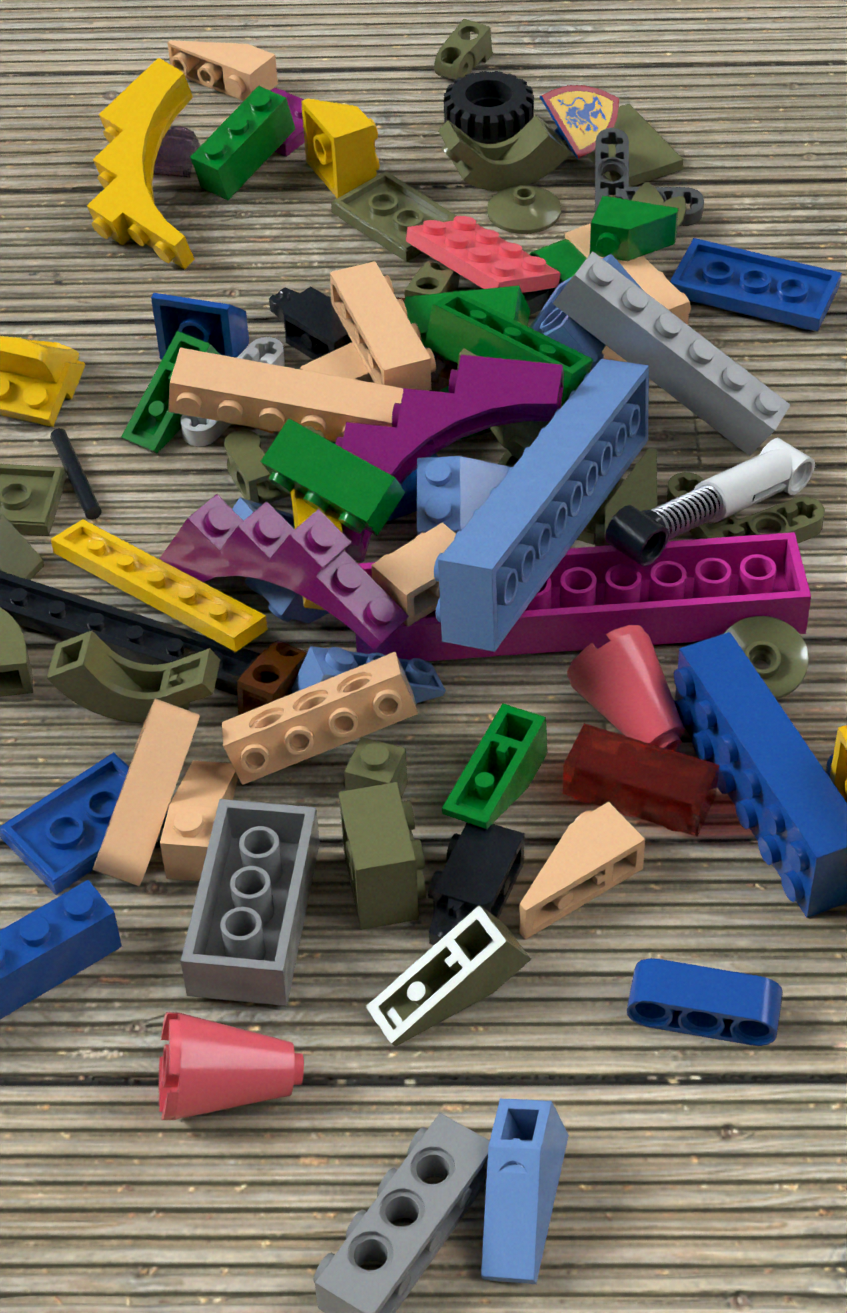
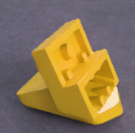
M0 336V415L53 427L64 399L73 398L85 368V363L78 361L80 357L78 351L58 342Z

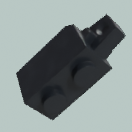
M310 286L302 293L285 287L269 298L270 311L284 322L286 343L311 359H318L352 342L331 304L330 296H326Z
M466 822L462 833H455L452 836L446 854L447 863L443 871H435L428 889V898L433 899L434 915L429 929V944L435 945L479 905L499 919L524 865V833L495 824L485 829Z

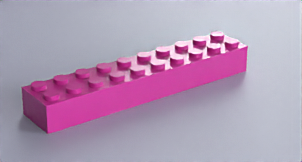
M795 532L668 541L661 555L648 566L638 564L612 545L570 548L495 652L442 642L441 622H438L436 619V610L408 627L403 623L375 650L355 633L357 653H381L384 655L396 652L397 657L401 659L411 660L419 658L425 661L584 650L591 643L599 649L610 642L606 636L607 633L628 625H640L649 635L653 645L698 642L722 635L736 622L754 616H768L780 619L791 625L799 634H806L811 593ZM375 562L357 563L372 578L371 565Z

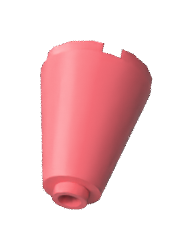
M628 625L615 629L606 634L610 642L599 649L593 643L587 646L572 661L567 670V677L572 688L645 755L665 757L681 745L682 741L680 738L684 734L685 729L649 635L640 625Z
M166 1012L161 1040H169V1044L164 1045L163 1057H159L158 1091L159 1111L162 1112V1120H177L287 1097L292 1094L294 1085H302L304 1058L302 1053H295L292 1042L179 1012Z

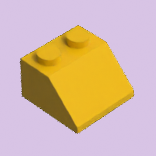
M315 99L302 100L306 162L338 199L376 177L380 164L375 151V140L378 139V130L373 119L368 118L358 106Z

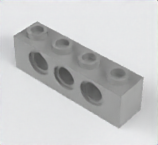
M442 1113L438 1114L428 1129L425 1127L420 1128L409 1145L407 1158L398 1170L391 1168L383 1177L377 1191V1198L368 1211L360 1210L352 1219L343 1245L336 1254H327L319 1264L314 1275L318 1309L324 1313H396L486 1185L490 1140ZM428 1177L444 1179V1181L437 1184L423 1182ZM400 1218H408L415 1221L405 1227L392 1224L393 1221ZM368 1261H379L384 1264L381 1268L372 1271L360 1268L363 1263Z

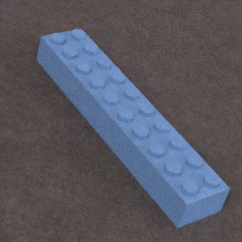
M600 359L592 371L586 373L579 387L571 392L569 399L561 409L556 410L553 419L548 425L540 430L538 437L531 446L525 448L522 457L514 467L508 469L505 478L497 488L494 487L491 490L484 504L474 511L471 520L462 531L459 530L456 533L453 542L445 552L438 555L434 566V578L439 582L440 598L436 607V619L438 622H441L442 642L493 652L499 647L647 443L649 365Z

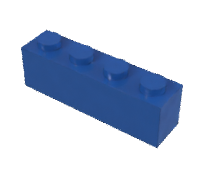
M89 880L0 930V1019L122 947L115 912Z

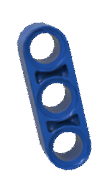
M649 958L641 960L635 966L626 1011L632 1021L642 1026L746 1045L763 1046L774 1042L777 1037L783 990L777 982L762 976Z

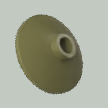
M518 185L502 189L494 194L488 202L487 214L490 221L504 231L517 234H531L544 231L559 220L561 203L552 192L544 188Z
M754 616L742 619L726 630L725 633L731 632L752 665L759 660L768 664V669L754 668L776 699L789 695L802 683L809 665V653L802 636L791 625L773 617Z

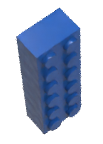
M731 632L679 648L678 669L674 670L676 685L674 702L683 726L692 738V744L698 758L706 760L713 770L714 780L719 791L722 794H728L734 803L740 824L744 829L750 828L757 839L763 860L768 865L773 864L780 875L782 887L787 898L791 902H797L806 918L847 904V802Z

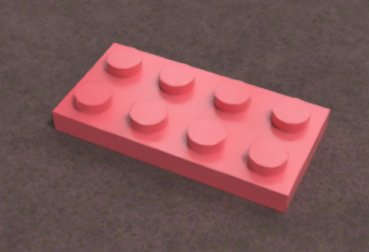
M456 216L454 221L447 222L426 220L423 222V225L407 227V243L483 289L520 286L522 293L557 288L559 285L561 272L547 265L546 260L531 256L522 250V246L509 243L499 237L498 232L485 229L476 224L474 218Z

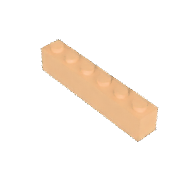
M180 348L170 379L169 412L280 432L289 418L302 426H311L315 430L323 432L327 440L336 442L337 437L344 436L346 422L392 427L393 407L395 403H401L403 388Z

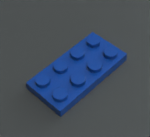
M693 238L669 282L680 292H683L690 302H698L723 310L735 311L760 319L772 320L818 332L840 287L842 273Z

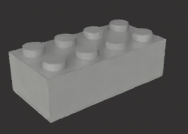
M219 799L181 957V967L187 996L288 1005L320 845L316 807Z

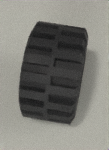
M480 71V73L466 74L464 78L454 80V84L449 85L446 88V93H444V124L449 120L466 135L479 143L496 144L506 141L515 136L534 117V95L531 86H527L525 80L517 79L516 75L510 73Z

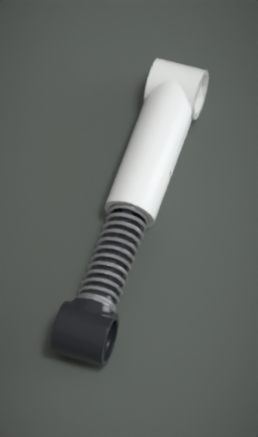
M775 438L763 448L758 456L701 481L695 486L694 490L676 499H672L670 502H666L654 509L643 511L638 510L632 505L624 506L609 522L605 534L606 542L638 564L648 566L661 555L668 540L694 529L705 522H719L781 491H785L790 495L797 494L810 480L814 472L815 461L780 438Z

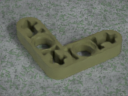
M691 472L675 474L668 481L667 502L691 492L704 479ZM802 496L739 520L734 515H731L719 522L704 523L689 531L695 539L762 535L757 530L767 527L775 529L778 533L795 532L797 543H800L820 534L823 528L825 508L817 499Z

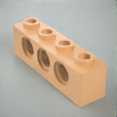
M393 652L223 721V746L241 784L244 785L417 715L418 710L408 679L396 652Z

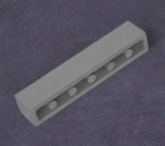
M593 251L552 303L627 362L649 365L650 380L749 456L776 430L791 406Z

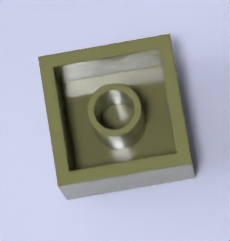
M397 782L338 792L343 851L360 930L419 920L418 900L426 898L425 883L421 870L425 868L420 839H414L412 831H409L415 830L411 801L401 800Z

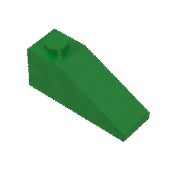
M179 331L176 332L121 436L125 441L156 454L181 429V416L183 414L169 412V385L179 349L185 348L220 355L210 343Z
M502 703L444 803L442 814L488 829L527 790L548 753L546 717Z

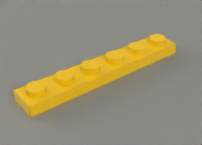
M84 519L51 538L54 554L235 652L268 630L266 615Z

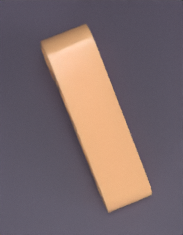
M156 698L154 699L136 743L130 767L93 867L94 871L140 886L195 733L200 714Z

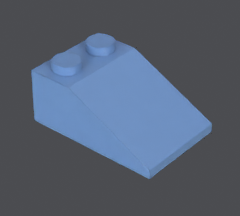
M463 456L417 458V536L421 533H426L442 522L455 533L459 530L462 531L471 520L474 511L479 509L488 499L491 490L494 487L497 488L505 478L510 467Z

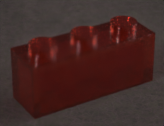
M584 723L563 764V794L573 797L580 802L599 806L610 802L624 816L636 817L664 826L674 832H683L698 837L716 797L720 765Z

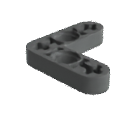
M606 128L600 131L596 137L595 212L602 196L615 195V198L632 200L634 194L640 188L629 187V139L627 134L618 128ZM608 144H615V157H608ZM607 171H616L622 177L617 181H607L602 175ZM655 187L664 202L673 197L683 196L685 202L690 204L691 209L686 210L684 220L680 226H690L700 221L703 215L704 198L698 190L689 187Z

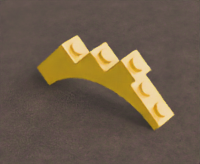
M158 58L98 114L105 128L103 134L109 144L93 159V162L99 172L97 176L98 181L104 189L87 207L94 220L91 223L93 228L104 239L111 237L121 245H124L132 238L140 246L146 244L154 249L155 253L164 262L170 263L172 261L185 270L195 260L186 237L168 223L155 206L152 181L155 159L162 140L176 116L191 101L193 95L184 72Z

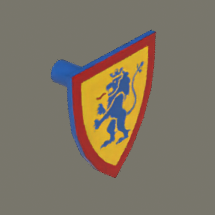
M567 85L540 96V99L557 125L555 131L563 141L566 140L577 160L595 150L597 135L606 128H614L618 117L619 98L602 89L586 85Z

